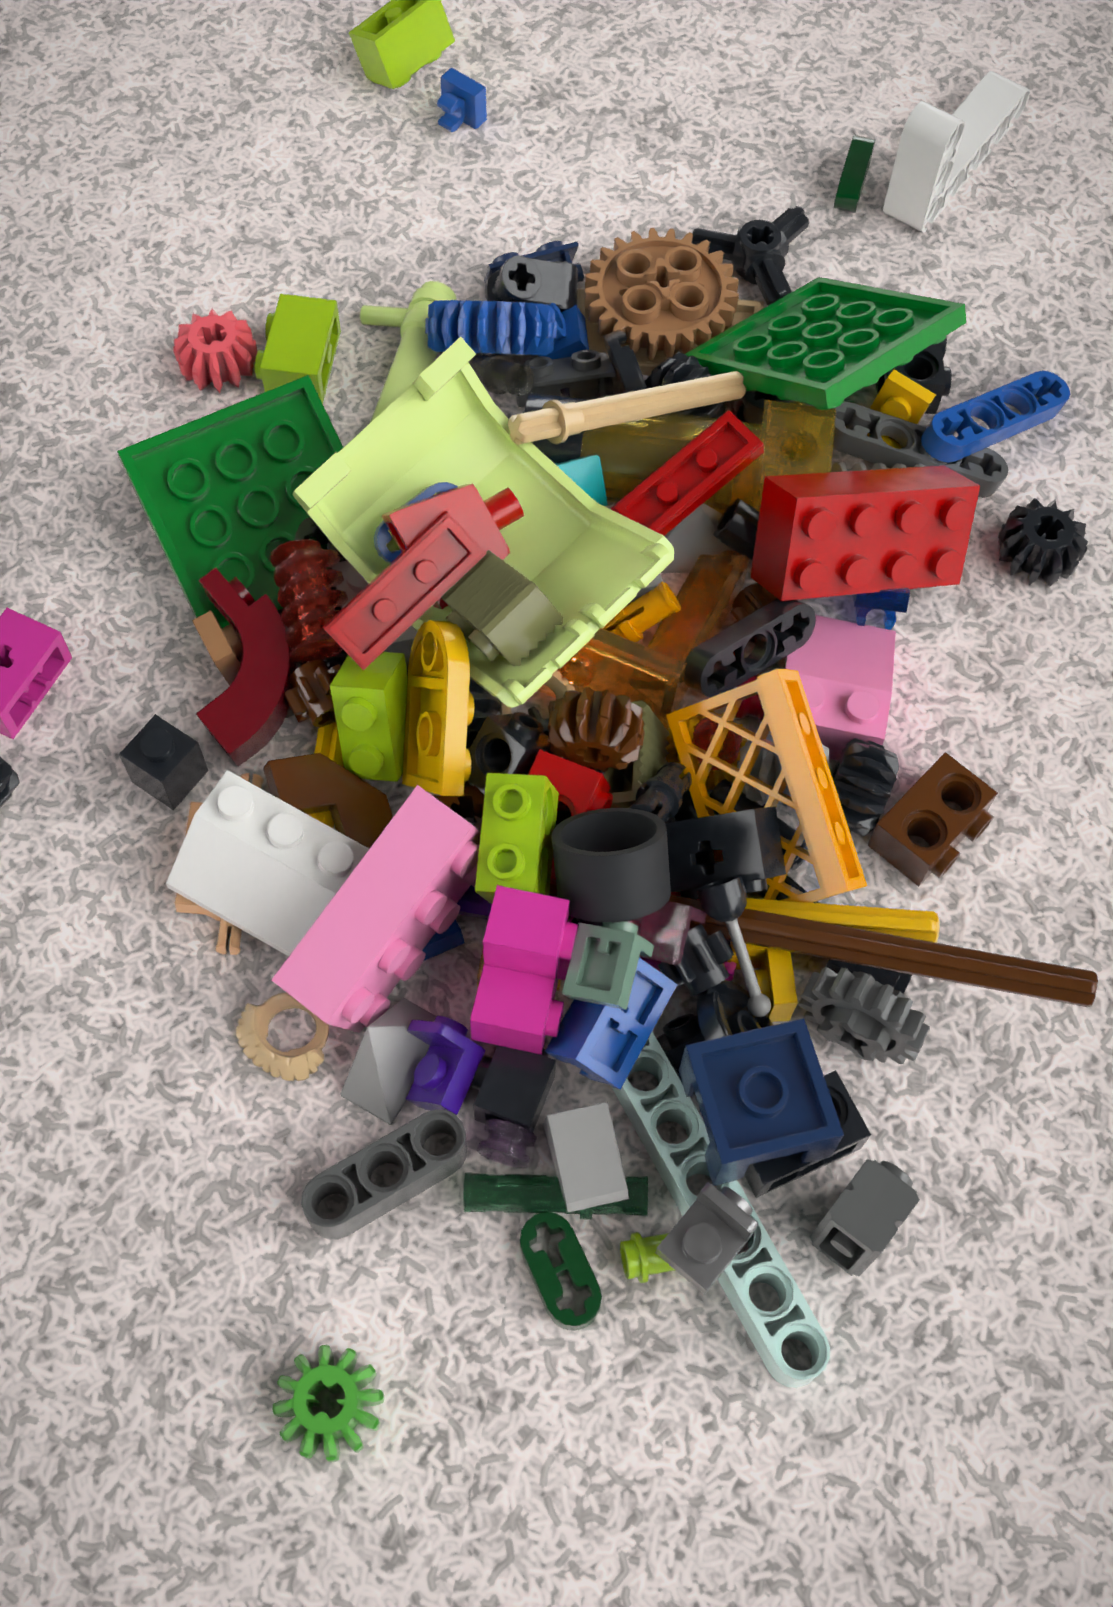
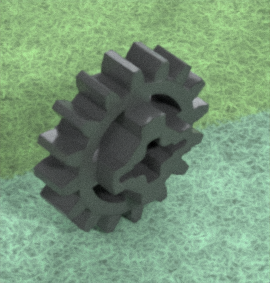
M824 967L820 974L813 972L799 1002V1006L806 1010L804 1014L805 1019L819 1023L816 1030L827 1041L840 1044L852 1051L855 1057L863 1060L874 1061L876 1058L879 1062L885 1063L889 1057L898 1064H904L906 1058L914 1061L930 1030V1026L923 1023L926 1015L917 1010L910 1009L913 1001L910 998H906L901 991L893 990L894 987L889 984L883 985L877 982L871 974L856 971L851 973L846 968H841L838 974L827 967Z

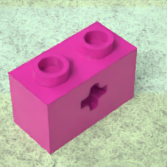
M6 608L0 616V734L14 739L73 657L60 631L10 608Z

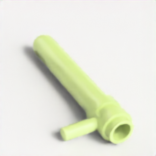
M438 281L425 282L421 288H418L413 293L408 308L362 306L360 311L362 324L401 327L400 335L402 338L370 423L409 388L417 377L435 361L436 355L439 352H435L428 347L427 334L425 333V318H428V305L434 301L457 299L454 291L447 285Z

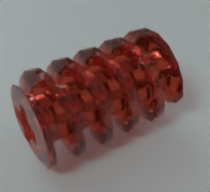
M293 540L279 545L271 551L269 558L273 567H275L274 581L277 587L280 588L277 598L281 607L284 608L281 614L282 622L285 627L289 628L285 638L288 646L293 648L289 656L292 662L308 663L313 660H325L339 654L343 649L322 628L340 611L335 610V608L346 604L349 600L345 591L331 590L344 581V575L341 571L327 570L337 565L340 561L338 552L322 549L320 543L314 540Z

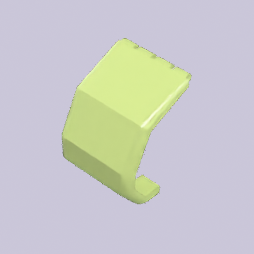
M460 337L429 365L409 388L338 453L335 452L296 488L292 495L332 545L370 583L390 564L378 555L374 546V534L376 528L383 521V514L400 508L423 489L435 483L449 482L457 486L473 483L483 501L508 487L518 499L524 517L500 530L510 550V554L503 561L532 581L563 617L562 625H555L554 633H547L546 641L538 642V648L530 650L529 658H521V666L511 665L501 655L491 662L471 641L468 642L466 640L469 653L470 678L507 707L513 708L523 705L552 677V674L558 668L563 667L595 636L594 634L600 628L606 626L637 596L636 594L642 588L650 584L674 561V548L664 535L597 503L531 442L515 444L510 438L508 417L493 402L469 363L476 353ZM391 534L392 539L386 544L390 552L400 550ZM431 606L411 626L418 631L420 626L426 621H448L446 617L452 612V609L449 606L444 609Z

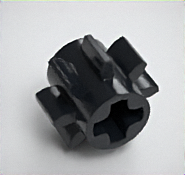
M702 923L663 943L669 957L661 961L658 965L662 974L678 984L677 987L684 984L691 997L710 989L730 976L723 963L730 960L734 953L721 930L708 936Z

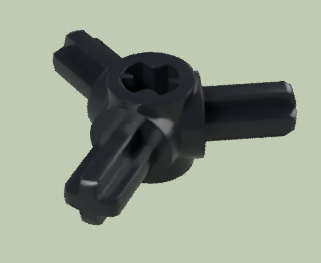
M796 206L795 208H788L773 222L766 220L749 221L743 227H739L737 235L696 228L692 232V244L698 245L708 240L710 241L709 254L716 251L724 252L723 259L732 261L733 270H736L741 278L751 284L758 285L767 306L792 292L782 272L785 267L784 257L789 250L788 244L807 229L809 219L805 216L804 209Z

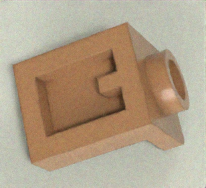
M209 611L193 619L192 622L214 664L230 686L241 667L243 658L242 639L232 624L222 628L213 612Z

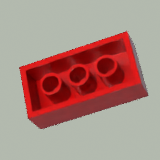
M945 465L765 476L750 577L780 601L959 585L980 485Z

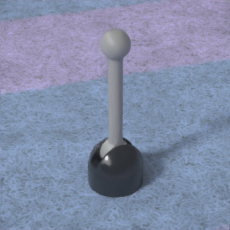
M741 875L719 879L697 888L696 891L704 912L711 918L725 922L750 995L747 1003L749 1012L756 1017L765 1016L771 1009V1002L766 995L761 993L737 921L747 904V892Z

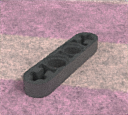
M844 401L840 406L830 409L820 426V435L824 442L839 452L872 463H883L891 469L896 463H902L906 468L913 467L916 464H923L925 466L945 465L979 484L978 497L985 498L993 495L1008 475V466L1004 458L989 448L980 450L958 461L941 464L932 459L922 446L921 437L926 427L855 403ZM881 436H888L896 440L900 444L901 449L889 446L883 441Z

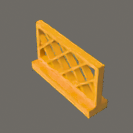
M775 669L757 676L755 681L666 714L680 762L686 767L683 770L684 775L690 772L692 777L689 791L698 818L715 815L713 810L717 811L719 815L737 812L734 810V807L746 783L769 795L764 808L777 807L780 801L795 809L799 825L792 840L789 841L780 836L782 848L787 850L784 855L786 874L767 878L769 889L764 899L775 900L780 891L790 897L780 901L813 903L867 886L798 670ZM758 694L765 715L757 732L754 733L733 722L742 700ZM727 706L723 716L714 712L717 709ZM703 715L719 724L707 751L692 744L686 721ZM729 730L752 741L740 769L717 757ZM769 731L771 733L773 742L766 739L769 734ZM762 747L777 754L782 767L774 787L750 775ZM697 757H699L700 759H702V762H701V765H700V766H699ZM712 766L736 777L724 804L709 797L705 782ZM786 786H788L791 796L783 793ZM804 839L808 850L801 847ZM713 850L715 861H723L722 850ZM796 856L813 864L820 888L803 893L784 882Z

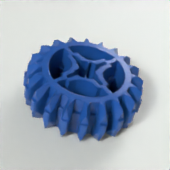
M436 300L428 305V318H425V333L427 334L428 347L435 352H445L456 340L462 337L475 353L548 355L554 351V339L557 338V323H555V309L548 304Z

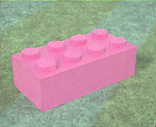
M417 785L272 978V981L326 1024L360 1033L365 1026L368 1027L388 1010L390 1000L387 997L400 980L407 981L419 969L425 958V953L422 950L435 932L438 934L443 933L456 919L460 911V906L457 902L470 885L475 887L481 832Z

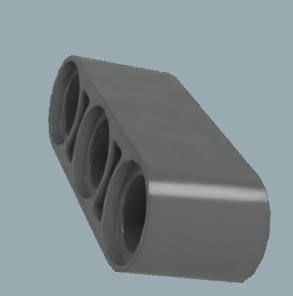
M435 1109L426 1112L316 1175L307 1183L302 1192L301 1200L304 1214L310 1226L318 1235L326 1239L338 1240L344 1238L454 1174L463 1166L467 1157V1139L462 1121L455 1114L447 1110ZM436 1133H446L456 1140L454 1148L441 1156L426 1152L423 1146L426 1140ZM394 1163L401 1167L403 1173L399 1181L394 1185L379 1187L371 1182V1175L379 1165ZM341 1194L348 1198V1206L339 1217L323 1219L317 1215V1207L326 1196Z

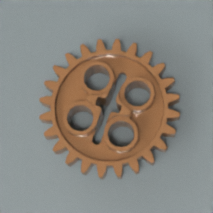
M650 228L648 238H642L636 231H631L630 243H626L624 240L616 237L614 238V250L602 247L600 249V260H591L590 273H587L585 276L584 306L589 309V322L599 323L598 334L600 336L619 329L624 331L627 335L626 342L630 343V350L633 349L634 353H637L640 348L647 349L649 360H653L657 350H664L667 358L674 356L676 349H681L685 354L693 349L694 344L699 346L710 340L711 337L724 332L725 327L732 326L739 293H737L739 280L732 277L733 264H722L724 254L722 251L709 254L710 241L705 240L698 245L692 244L693 233L690 232L682 240L676 239L673 228L667 231L665 237H659L655 228Z

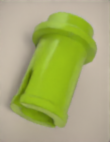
M634 1232L631 1234L630 1240L620 1242L621 1261L627 1279L638 1278L640 1283L648 1282L649 1275L675 1271L655 1253L657 1247L669 1233L641 1237L639 1232Z

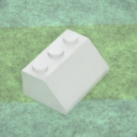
M227 770L195 813L166 885L167 888L285 955L290 956L368 852L369 848Z

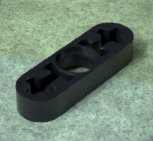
M778 598L696 646L684 662L682 674L685 684L708 698L734 689L799 649L809 640L816 622L813 608L798 600L780 601ZM756 634L755 646L749 656L744 658L746 644Z

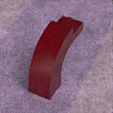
M215 567L199 579V582L208 599L240 635L243 644V658L240 670L232 684L222 694L198 711L196 715L218 744L239 767L265 747L283 724L289 708L284 692L293 688L289 681V676L296 670V660L293 645L285 625L267 594L255 601L238 578L234 577L228 582Z

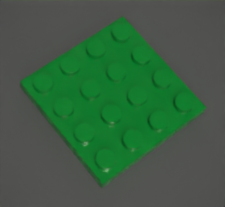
M817 277L685 353V355L696 357L702 367L709 368L711 376L738 371L744 377L743 384L746 391H760L775 395L780 400H795L813 405L814 408L819 410H828L840 406L845 398L861 388L877 383L879 377L897 366L909 363L914 355L930 345L944 341L948 334L966 324L965 304Z
M309 375L117 451L125 473L195 618L212 611L222 628L229 625V622L208 599L199 582V579L215 567L228 582L234 577L238 578L255 601L267 594L278 613L287 610L283 589L298 587L301 585L300 577L307 574V572L301 570L295 564L291 547L298 526L304 519L310 517L292 494L335 452L338 453L344 448ZM310 537L307 545L315 546L318 553H324L327 544H319L316 537ZM333 571L321 573L322 580L327 582L334 581Z

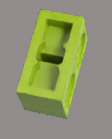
M487 773L475 892L491 904L493 903L497 885L549 896L553 860L551 834L556 827L559 792L544 775Z

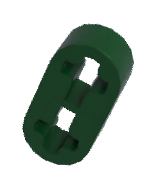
M853 135L839 181L834 208L856 213L876 139Z
M552 1212L535 1214L526 1221L520 1235V1250L526 1267L552 1321L567 1330L575 1331L586 1328L594 1322L600 1311L602 1294L598 1281L567 1219ZM546 1227L550 1235L561 1233L564 1237L557 1246L562 1264L553 1268L544 1250L534 1253L530 1247L537 1242L536 1230ZM567 1274L576 1291L587 1289L590 1297L584 1301V1314L575 1316L571 1308H565L560 1311L556 1303L563 1298V1288L558 1277Z

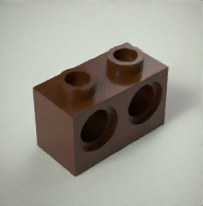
M945 752L876 824L868 846L918 887L931 873L940 879L961 854L955 847L965 837L972 842L976 841L992 822L994 816L988 810L998 792ZM943 801L955 802L963 811L953 810L946 806ZM908 836L921 837L930 847L917 846Z

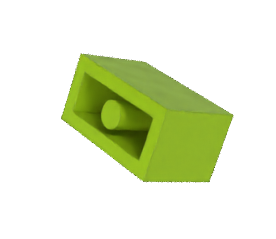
M391 0L348 32L366 78L390 89H395L408 83L411 75L425 64L439 59L442 51L455 42L441 0Z
M280 294L275 313H269L266 319L265 336L267 343L265 350H258L255 361V375L257 379L262 380L265 392L309 375L323 404L341 333L337 300Z
M382 652L364 670L348 655L330 684L344 768L361 779L398 782L403 773L408 685L404 653Z

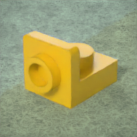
M893 370L887 377L870 409L919 424L936 394L898 371ZM881 436L883 441L889 446L901 449L900 444L896 440L888 436Z
M731 941L729 946L734 955L727 962L737 963L735 970H740L741 967ZM745 943L753 969L760 968V970H754L761 993L766 995L771 1002V1009L766 1014V1017H769L771 1022L790 1021L798 1004L791 952Z

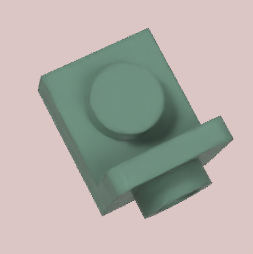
M627 921L602 922L601 926L579 923L562 994L575 1000L627 1010L639 956L651 957L654 945L637 934V925Z

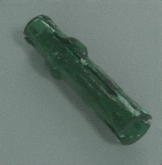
M465 1172L463 1191L464 1213L552 1212L580 1214V1220H592V1215L608 1214L647 1216L648 1176L625 1177L629 1199L568 1213L557 1176L535 1174L498 1175Z

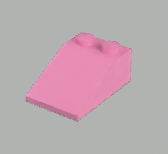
M815 615L816 622L811 637L802 647L785 657L783 669L798 670L820 741L829 748V759L838 760L846 744L854 738L865 742L870 740L883 745L892 696L896 631Z

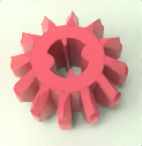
M211 308L209 315L205 317H200L193 313L191 324L179 325L178 338L174 339L175 346L173 347L175 358L178 361L180 372L184 375L186 381L194 380L200 391L207 387L210 382L213 383L219 393L223 387V382L229 381L239 388L240 375L253 376V362L256 361L258 352L256 341L253 340L251 328L246 320H237L232 310L222 316H218L213 308Z

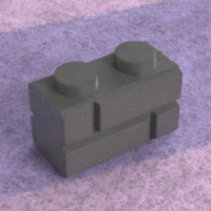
M867 1159L811 1234L812 1245L851 1276H860L883 1252L898 1231V1228L920 1199L916 1194L917 1191L912 1188L913 1182L911 1178L899 1167L888 1161H881L879 1163L876 1160Z

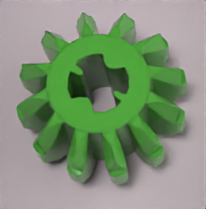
M321 1345L318 1351L319 1366L313 1368L309 1360L303 1354H299L295 1357L294 1362L303 1374L300 1380L296 1381L286 1375L279 1377L277 1385L285 1392L293 1394V1399L280 1400L274 1403L272 1410L278 1417L295 1416L284 1425L280 1431V1436L285 1442H290L305 1433L300 1444L299 1454L310 1459L316 1453L321 1439H323L326 1460L337 1462L340 1455L338 1439L344 1437L348 1446L358 1453L364 1448L361 1438L353 1431L355 1427L360 1424L368 1430H378L380 1426L379 1419L373 1414L363 1411V1407L377 1406L383 1403L385 1399L384 1393L380 1389L361 1390L373 1381L377 1372L371 1364H368L352 1373L357 1362L355 1350L347 1348L342 1353L337 1365L334 1366L332 1349L329 1345ZM325 1388L332 1394H337L342 1390L345 1393V1399L337 1400L342 1410L333 1418H330L324 1411L316 1415L313 1413V1406L321 1405L315 1397Z

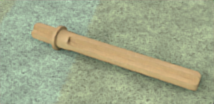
M738 371L577 403L569 402L562 404L558 400H550L543 405L541 410L512 415L508 420L510 438L518 445L548 439L553 444L565 442L568 436L579 434L582 431L740 399L746 393V388L743 384L744 377Z

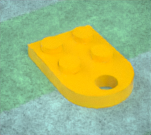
M429 620L424 622L418 629L412 644L408 665L402 784L414 788L418 785L427 792L441 796H464V782L469 779L471 773V756L466 748L467 725L471 724L474 716V698L472 693L469 692L470 663L466 639L461 628L449 621Z

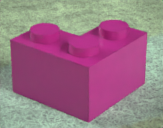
M497 885L483 938L484 966L470 1017L471 1040L542 1055L546 1035L557 1037L564 1002L554 999L558 981H565L578 931V924L568 922L570 900Z

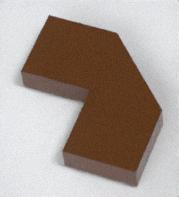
M321 753L269 760L263 767L271 795L306 814L330 811L336 831L369 849L393 818L386 794Z

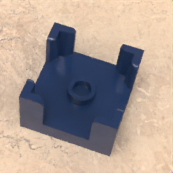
M804 1018L685 1046L678 1071L686 1096H693L694 1092L696 1094L710 1141L705 1153V1161L713 1186L743 1178L749 1164L803 1151L804 1153L801 1156L803 1164L832 1156L844 1133Z

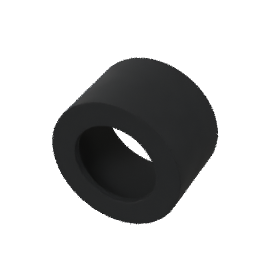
M631 808L597 809L571 816L560 822L553 829L551 838L557 898L570 900V916L590 922L610 923L629 921L656 912L670 899L671 887L666 824L657 815Z

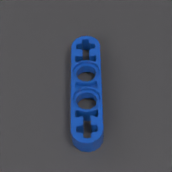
M1037 371L937 413L922 434V446L930 456L941 462L950 463L958 461L1053 419L1069 400L1070 389L1066 382L1058 375L1049 371ZM1004 403L1014 406L1022 415L1011 411ZM971 416L985 422L990 429L978 425ZM955 432L958 433L957 438L953 436Z

